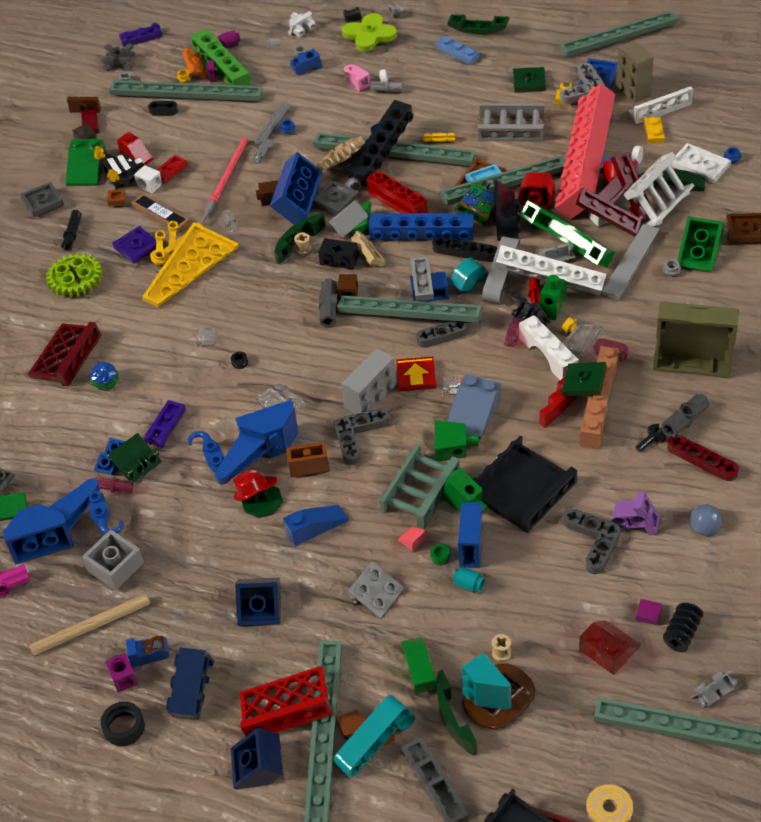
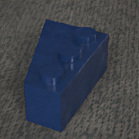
M180 648L179 654H176L174 660L176 671L170 681L172 693L166 703V709L172 717L199 720L205 699V694H203L204 685L209 684L210 676L206 675L209 666H213L215 661L206 650Z

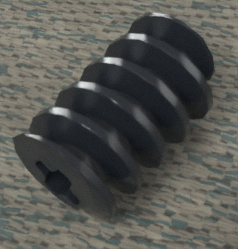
M680 603L677 605L676 611L673 613V617L670 619L669 625L663 634V640L666 645L677 652H686L688 645L691 644V639L694 637V632L698 629L697 625L700 624L701 618L704 616L703 610L691 603Z

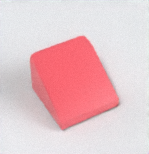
M411 527L398 538V541L412 552L427 540L426 531L416 527Z

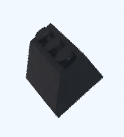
M494 180L497 241H500L502 237L518 239V233H521V222H517L520 221V210L516 211V209H519V200L515 199L514 191L498 180Z

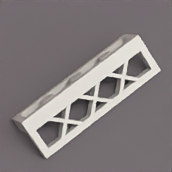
M690 86L637 105L634 109L628 110L627 116L637 125L644 122V118L659 117L692 105L693 88Z

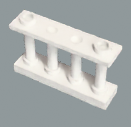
M673 152L661 156L623 194L627 200L632 198L638 199L650 218L646 223L647 225L659 226L663 222L662 219L682 198L690 194L689 191L694 187L693 183L683 186L671 167V163L676 159ZM664 170L678 189L674 194L662 177ZM654 180H657L669 199L665 204L653 187ZM647 189L659 207L656 213L644 197L643 191Z

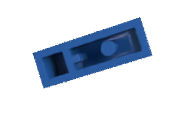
M339 505L301 509L284 517L283 521L286 534L293 545L297 546L347 522L348 517Z

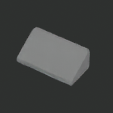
M355 200L331 219L329 223L343 238L363 222L368 215Z

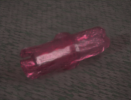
M116 477L112 479L94 478L98 481L100 489H108L112 493L115 491L132 493L133 481L120 480Z

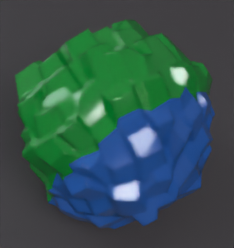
M98 362L91 369L90 383L102 391L112 389L116 385L117 380H119V372L109 362Z

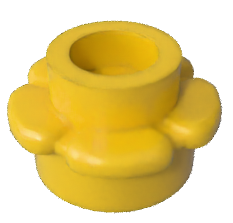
M181 69L177 73V80L182 83H187L192 78L187 69Z
M569 317L561 329L566 334L568 332L572 334L578 327V324H576L577 319Z

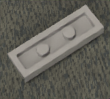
M428 256L411 258L415 300L434 299Z

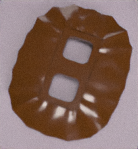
M508 663L496 664L495 666L511 684V687L514 688V691L511 693V708L509 710L495 709L491 711L487 707L476 706L471 699L468 700L463 695L462 706L465 714L482 728H490L494 731L499 728H506L510 723L515 722L519 716H522L523 712L534 700L536 689L531 678L518 667Z

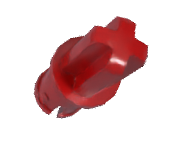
M536 278L529 280L528 296L531 299V304L535 302L540 305L542 290L540 289V280Z

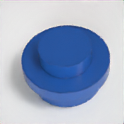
M286 119L281 122L280 131L282 133L290 134L295 131L296 126L292 120Z
M730 147L724 153V158L731 160V163L737 162L741 159L740 150Z

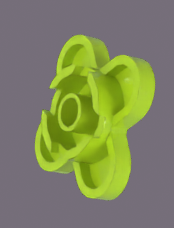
M370 13L363 17L361 23L351 22L343 25L342 36L346 39L355 40L356 49L366 52L373 50L379 43L382 45L384 42L396 39L397 29L393 25L383 24L382 15Z

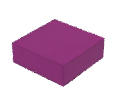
M214 60L208 62V75L211 83L216 82Z
M641 599L636 620L657 625L662 604Z

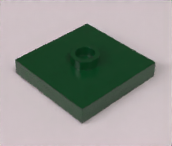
M544 67L513 68L514 92L546 91Z
M606 362L568 363L561 391L562 395H601L607 369Z

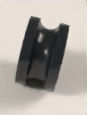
M244 352L232 354V366L236 369L245 368L248 365L247 355Z

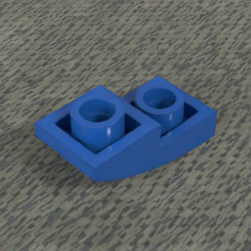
M110 437L105 452H101L94 471L113 475L118 468L107 454L125 441Z

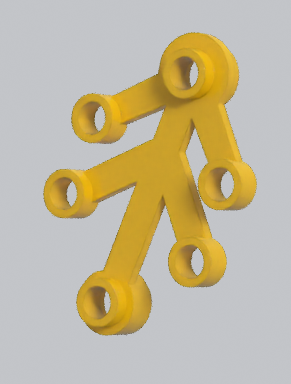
M175 221L168 223L169 246L163 249L165 232L158 230L155 233L157 243L156 250L151 253V261L157 266H162L166 263L171 255L170 253L175 250L184 236L182 235L176 240L178 223Z

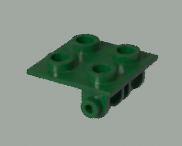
M138 433L107 454L131 484L162 462L158 457V450H152Z

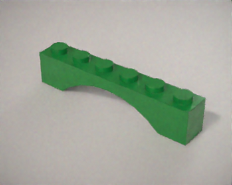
M528 200L519 215L563 242L572 243L575 250L599 266L607 268L616 253L537 203Z

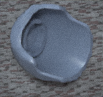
M699 505L691 513V528L706 537L712 536L720 530L722 516L713 505Z

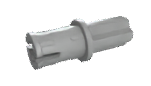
M388 80L386 82L372 81L371 90L386 91V93L402 92V82H388Z

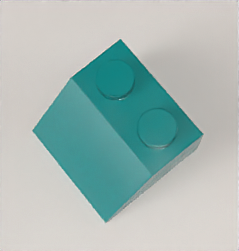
M485 653L462 666V692L468 700L471 699L476 706L502 710H509L511 708V684Z

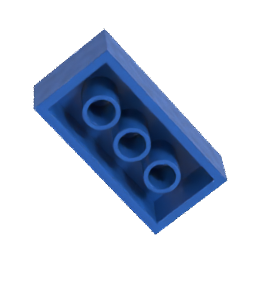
M296 152L285 161L270 207L294 225L307 218L323 171Z

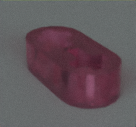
M513 317L505 336V346L515 348L519 339V323L523 321L522 318Z
M603 338L595 340L593 352L596 356L599 355L600 346L618 348L621 351L619 353V362L628 358V346L626 344Z

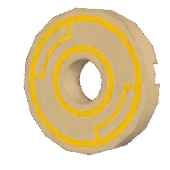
M614 784L598 786L589 793L586 801V810L591 822L631 821L634 810L633 801L629 793L622 787ZM611 803L616 807V810L608 812L603 806Z

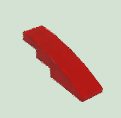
M565 377L557 382V391L548 396V405L539 411V424L544 428L559 417L576 397L562 395L561 391Z

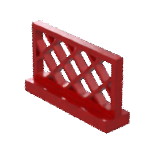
M323 666L239 692L242 715L240 728L245 737L256 728L277 733L333 715L332 707L329 704ZM319 675L318 680L314 684L308 682L311 677ZM291 683H299L293 691L287 689ZM304 686L311 688L305 696L299 694ZM270 690H278L273 697L267 696ZM316 691L322 693L321 696L310 699ZM283 693L289 694L284 703L278 700ZM254 695L257 696L252 704L246 702V698ZM295 697L301 700L299 703L290 705ZM263 699L269 701L263 709L257 707ZM274 704L280 706L279 709L269 712ZM253 711L259 713L258 716L248 719Z

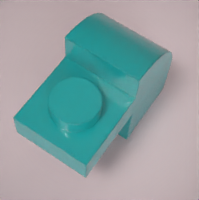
M467 258L456 267L449 283L461 291L472 292L477 279L487 280L489 272L485 270V266L472 258Z

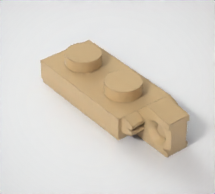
M356 231L351 239L353 242L358 243V250L365 255L366 261L372 266L383 267L386 263L384 258L372 242L365 238L362 232Z

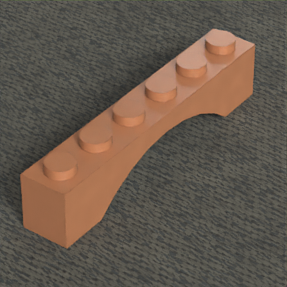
M600 346L597 362H606L607 365L601 395H589L580 431V447L598 450L603 435L610 392L619 364V349Z

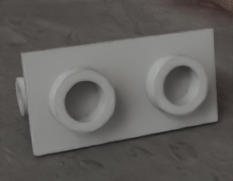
M568 242L558 245L556 250L554 247L541 249V252H538L540 256L562 262L575 259L571 251L574 250L573 244Z
M730 669L725 673L723 670H720L711 676L712 682L707 684L704 681L695 687L696 693L690 696V698L697 696L699 706L701 708H708L720 699L716 690H718L721 696H724L736 688L737 680L728 675L733 670Z

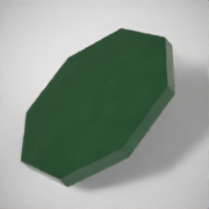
M275 486L242 501L244 512L257 518L275 514L283 503L280 489Z

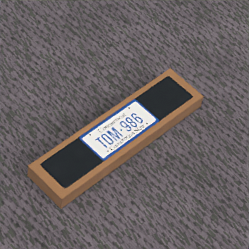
M144 193L131 202L132 207L167 227L170 221L177 222L178 233L191 224L190 219Z

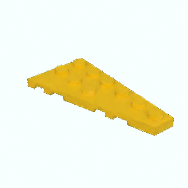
M193 222L142 296V300L157 308L238 249L239 243Z

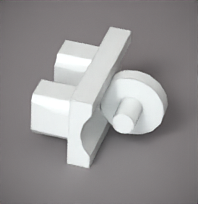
M310 11L304 15L301 13L298 15L296 12L292 13L289 20L290 30L288 33L301 37L305 33L304 27L310 31L314 29L313 14Z

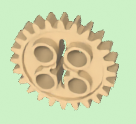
M359 136L331 149L330 153L322 157V160L316 164L317 167L323 171L326 168L330 169L336 164L344 162L360 149L359 147L365 143V140L362 136Z

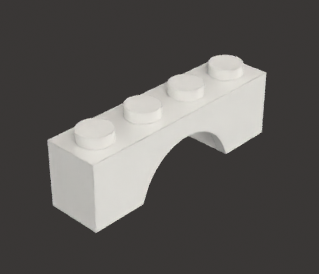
M535 315L519 323V339L529 349L536 346L544 353L549 362L551 372L559 380L565 377L568 363H578L579 359Z

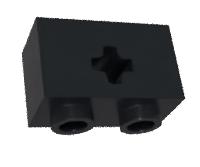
M324 238L318 252L320 265L353 270L359 257L358 243Z

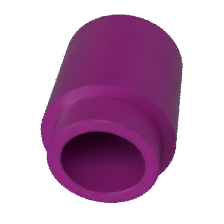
M235 30L221 33L218 36L219 41L225 48L239 45L238 42L241 41L239 32L236 33Z

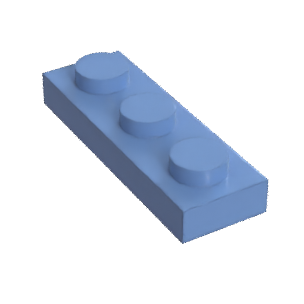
M444 36L435 43L437 49L469 65L480 58V52L447 36Z

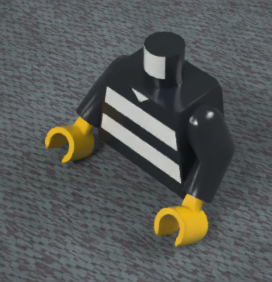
M98 146L93 151L94 157L97 160L102 158L104 171L116 190L135 181L134 174L137 173V169L144 166L141 158L132 161L128 154L112 156L107 153L103 154L104 150Z

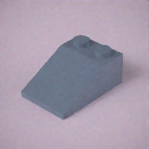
M465 374L458 387L447 422L466 424V433L478 434V439L481 440L502 399L501 383Z

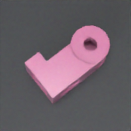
M356 65L344 67L345 81L354 84L355 90L361 92L371 85L370 73Z

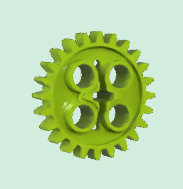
M76 253L75 256L69 254L68 258L63 256V260L56 259L57 264L51 263L52 267L48 268L45 278L48 288L51 289L52 293L56 292L57 296L62 294L63 298L67 295L72 298L74 294L77 297L80 296V293L86 295L87 290L92 292L91 287H98L97 283H101L100 278H103V271L96 257L92 258L91 255L86 257L85 253L79 256Z

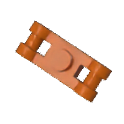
M185 48L183 50V57L189 73L197 74L198 77L204 79L207 75V70L202 66L200 53L192 52L191 49Z

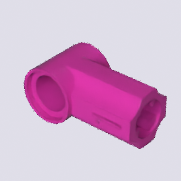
M24 564L5 572L0 571V598L6 596L11 588L31 581Z

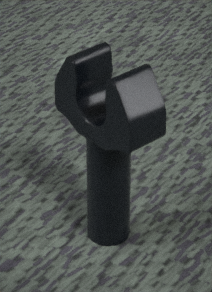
M659 423L648 427L647 433L649 435L635 447L638 452H642L654 441L663 443L666 440L667 435L663 431L656 433L659 430Z

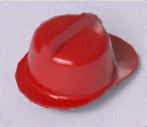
M256 470L244 471L233 479L236 488L234 499L236 501L246 500L274 486L278 479L274 476L263 477Z

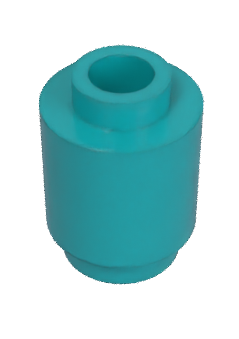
M461 567L459 570H455L452 581L455 582V587L472 593H480L485 583V577L481 576L479 572Z

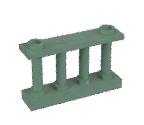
M416 444L414 449L409 451L405 463L386 492L381 494L379 499L381 513L385 514L391 505L414 514L417 526L425 529L443 500L446 479L460 467L459 458L452 456L448 463L443 464L422 456L421 445ZM417 463L440 470L442 473L440 477L434 478L413 469ZM408 477L433 485L431 491L424 492L404 483ZM401 491L420 498L424 502L421 506L416 507L395 499V497Z

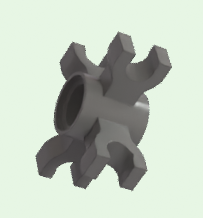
M110 44L104 46L105 50L108 51L106 53L107 58L101 59V62L106 64L102 66L105 71L110 70L112 66L117 68L124 67L127 71L132 68V65L128 63L131 61L129 57L135 56V52L131 50L134 48L132 44H127L124 49L121 47L113 48Z

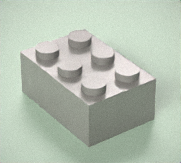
M376 348L341 383L345 409L354 414L370 411L378 401L384 398L390 389L395 387L397 379L395 358Z

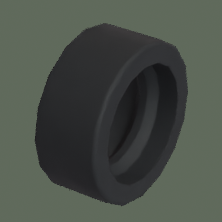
M128 701L112 704L104 711L101 717L100 725L106 740L118 747L135 743L141 738L145 729V722L140 709ZM122 715L135 717L136 722L129 731L124 733H114L111 731L110 725L117 717Z

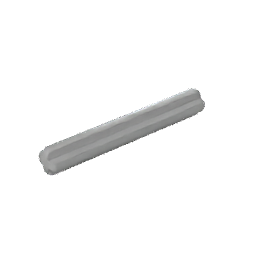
M283 101L255 137L256 144L261 145L264 139L270 135L290 108L288 102Z

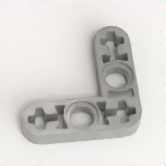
M584 62L578 65L577 74L584 84L561 90L560 101L562 103L578 102L594 86H598L600 83L605 85L591 64Z

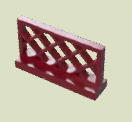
M89 322L87 326L62 323L29 371L28 376L36 379L60 381L62 386H69L102 336L96 323ZM65 330H71L70 332L62 335ZM72 336L75 337L67 342L64 341ZM63 342V344L54 347L55 344ZM66 349V351L56 355L57 352ZM54 354V357L45 360L48 356ZM66 357L64 361L59 362L60 359ZM57 361V364L49 368L47 367L48 365ZM43 367L46 368L45 370H43V371H41V372H37L39 369H41V368H43Z

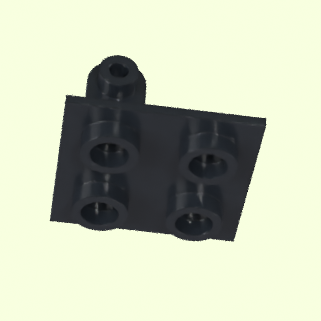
M512 294L510 295L518 306L511 313L514 319L523 321L535 315L545 326V322L551 323L547 313L542 310L543 307L535 302L531 304L520 295L517 297Z

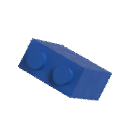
M462 502L458 536L459 567L480 568L483 537L482 503Z

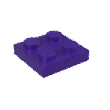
M138 226L114 241L112 245L115 250L135 264L156 250L157 241L147 231Z

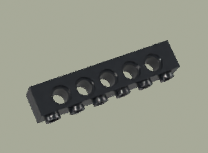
M393 100L348 167L349 179L355 177L360 180L361 185H368L367 178L381 168L382 162L389 156L390 150L397 144L400 135L405 132L407 124L412 121L414 114L410 104Z

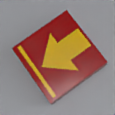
M433 356L396 359L399 391L436 388Z

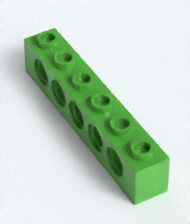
M204 29L190 35L194 50L199 52L200 56L207 63L214 60L216 73L228 85L251 86L249 70H246L242 63H239L235 56L229 53L228 49L215 38L213 33Z

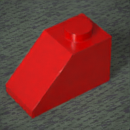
M127 132L117 139L120 155L128 154L132 161L141 158L144 165L153 160L141 140L132 133Z

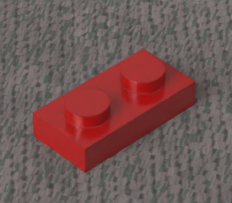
M174 155L161 165L157 171H160L162 182L167 183L188 165L187 160Z

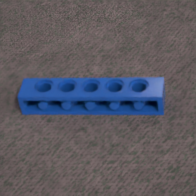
M474 213L370 214V240H433L439 236L459 240H473Z

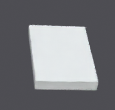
M689 143L675 155L676 159L671 163V167L699 174L705 177V181L713 184L731 166V160Z

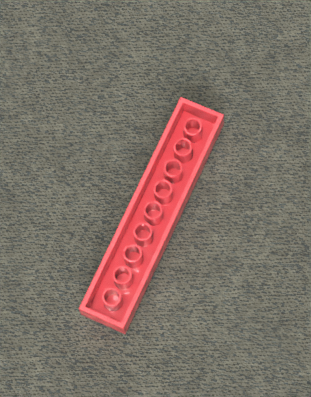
M602 83L591 88L586 96L583 95L578 100V108L575 112L576 117L573 121V130L571 131V139L568 143L569 147L566 153V161L563 165L564 169L555 209L569 220L584 210L576 205L580 190L584 187L593 193L596 192L615 94Z

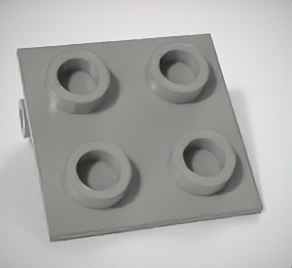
M372 561L348 592L351 595V602L355 604L361 602L377 617L381 618L404 587Z

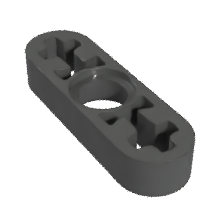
M450 321L422 329L417 333V344L420 347H430L464 337L468 333V324L463 321ZM445 331L447 334L439 335L438 332Z

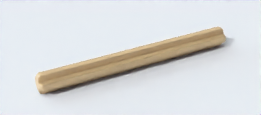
M142 594L33 642L29 645L33 655L40 654L146 607L150 604L148 596Z

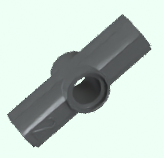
M331 278L321 282V295H319L320 325L329 328L336 324V311L338 310L337 282Z
M696 394L688 402L682 403L679 409L662 423L663 433L668 437H675L684 428L690 427L692 421L709 407L710 403L707 397L703 394Z

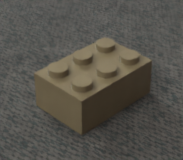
M635 40L618 47L616 87L634 103L651 96L654 58Z

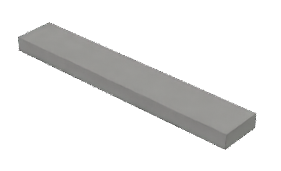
M647 224L642 225L602 290V296L617 301L620 300L659 235L660 228Z

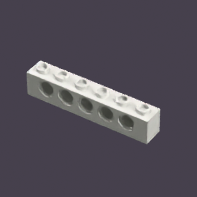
M504 245L500 246L496 260V268L546 281L550 275H557L559 278L566 280V287L598 296L601 294L606 274Z

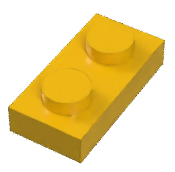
M661 117L644 118L648 144L665 143Z

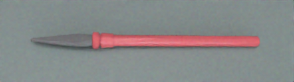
M242 138L216 190L209 198L201 224L204 223L215 205L218 204L221 193L248 143L247 138Z

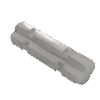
M264 139L255 153H253L251 156L253 163H259L272 146L270 139Z

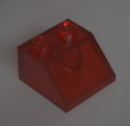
M607 620L593 622L579 638V651L613 675L641 647L639 642Z

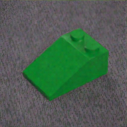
M71 139L68 149L66 186H98L103 164L102 158L97 160L94 157L93 151L98 146L104 150L103 154L106 153L103 139Z
M687 217L677 259L681 268L712 273L725 230L723 221Z

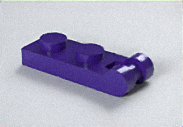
M153 23L149 27L121 33L119 37L122 46L125 47L129 43L134 45L161 38L163 33L159 24Z
M168 400L145 434L144 441L147 444L151 445L154 443L157 447L163 448L170 433L185 412V404Z

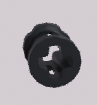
M358 6L348 11L346 9L343 10L346 23L356 19L361 20V12Z

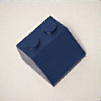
M280 577L238 579L235 583L238 626L280 624Z
M256 728L230 748L234 789L239 790L270 785L283 775L279 734Z

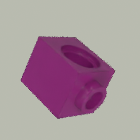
M126 653L116 655L105 661L117 692L138 684Z

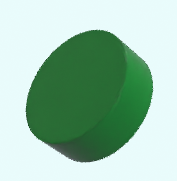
M444 544L433 546L430 550L432 562L437 565L447 564L451 559L450 548Z

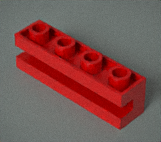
M378 170L367 178V184L371 186L368 188V194L401 214L428 213L427 199L383 172Z

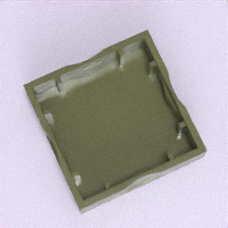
M660 301L653 371L694 373L702 376L730 378L739 309Z

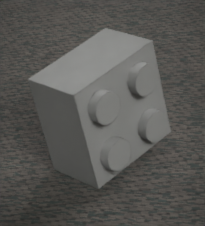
M112 530L108 531L82 556L86 570L115 591L144 564L140 549Z

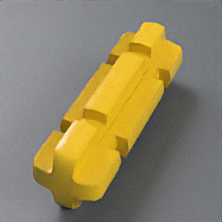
M425 133L423 141L425 143H430L431 141L455 142V133H433V135Z

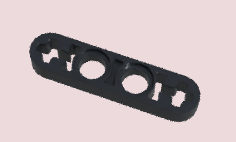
M439 236L432 240V249L435 253L472 258L485 262H493L498 249L494 245ZM455 246L461 247L460 249H453ZM471 249L478 250L477 252H470Z

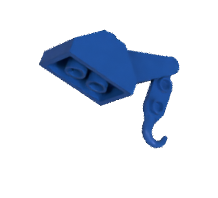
M291 400L237 417L236 423L239 436L225 458L219 444L204 431L192 433L188 438V445H192V440L196 437L203 438L202 450L209 469L215 472L218 484H227L261 456L271 458L287 452L286 447L292 445L299 433L295 408Z
M90 478L79 487L49 507L39 504L19 510L3 531L5 542L15 565L74 547L70 530L87 507L89 508L92 521L99 526L103 534L110 530L115 533H119L122 530V520L119 521L118 527L114 529L107 527L109 511L103 493L99 492L100 486L96 479Z

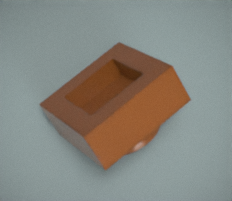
M125 189L108 191V207L125 205Z

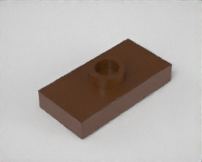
M98 97L67 98L71 113H81L97 109V113L101 112Z

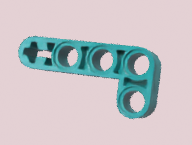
M393 695L387 696L336 753L333 762L347 776L354 777L397 728L401 731H406L415 721V715Z

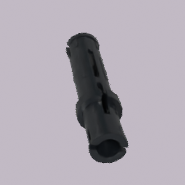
M79 210L71 212L67 229L63 233L64 239L61 248H64L63 250L65 251L72 249L73 241L77 238L76 232L82 217V213Z

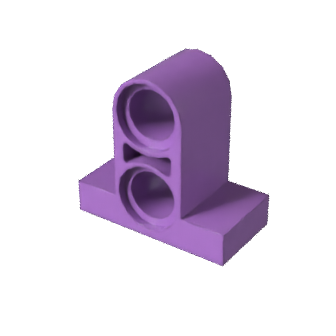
M637 492L636 500L620 501L615 504L611 522L618 524L620 529L645 527L648 534H656L660 517L646 492Z

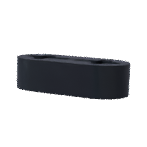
M152 101L148 104L149 113L152 116H173L178 113V106L175 101Z

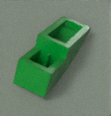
M422 637L402 641L401 646L415 694L437 690L435 675Z

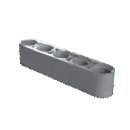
M501 238L483 288L482 301L499 304L502 302L512 272L496 268L497 256L501 245L519 250L520 239Z

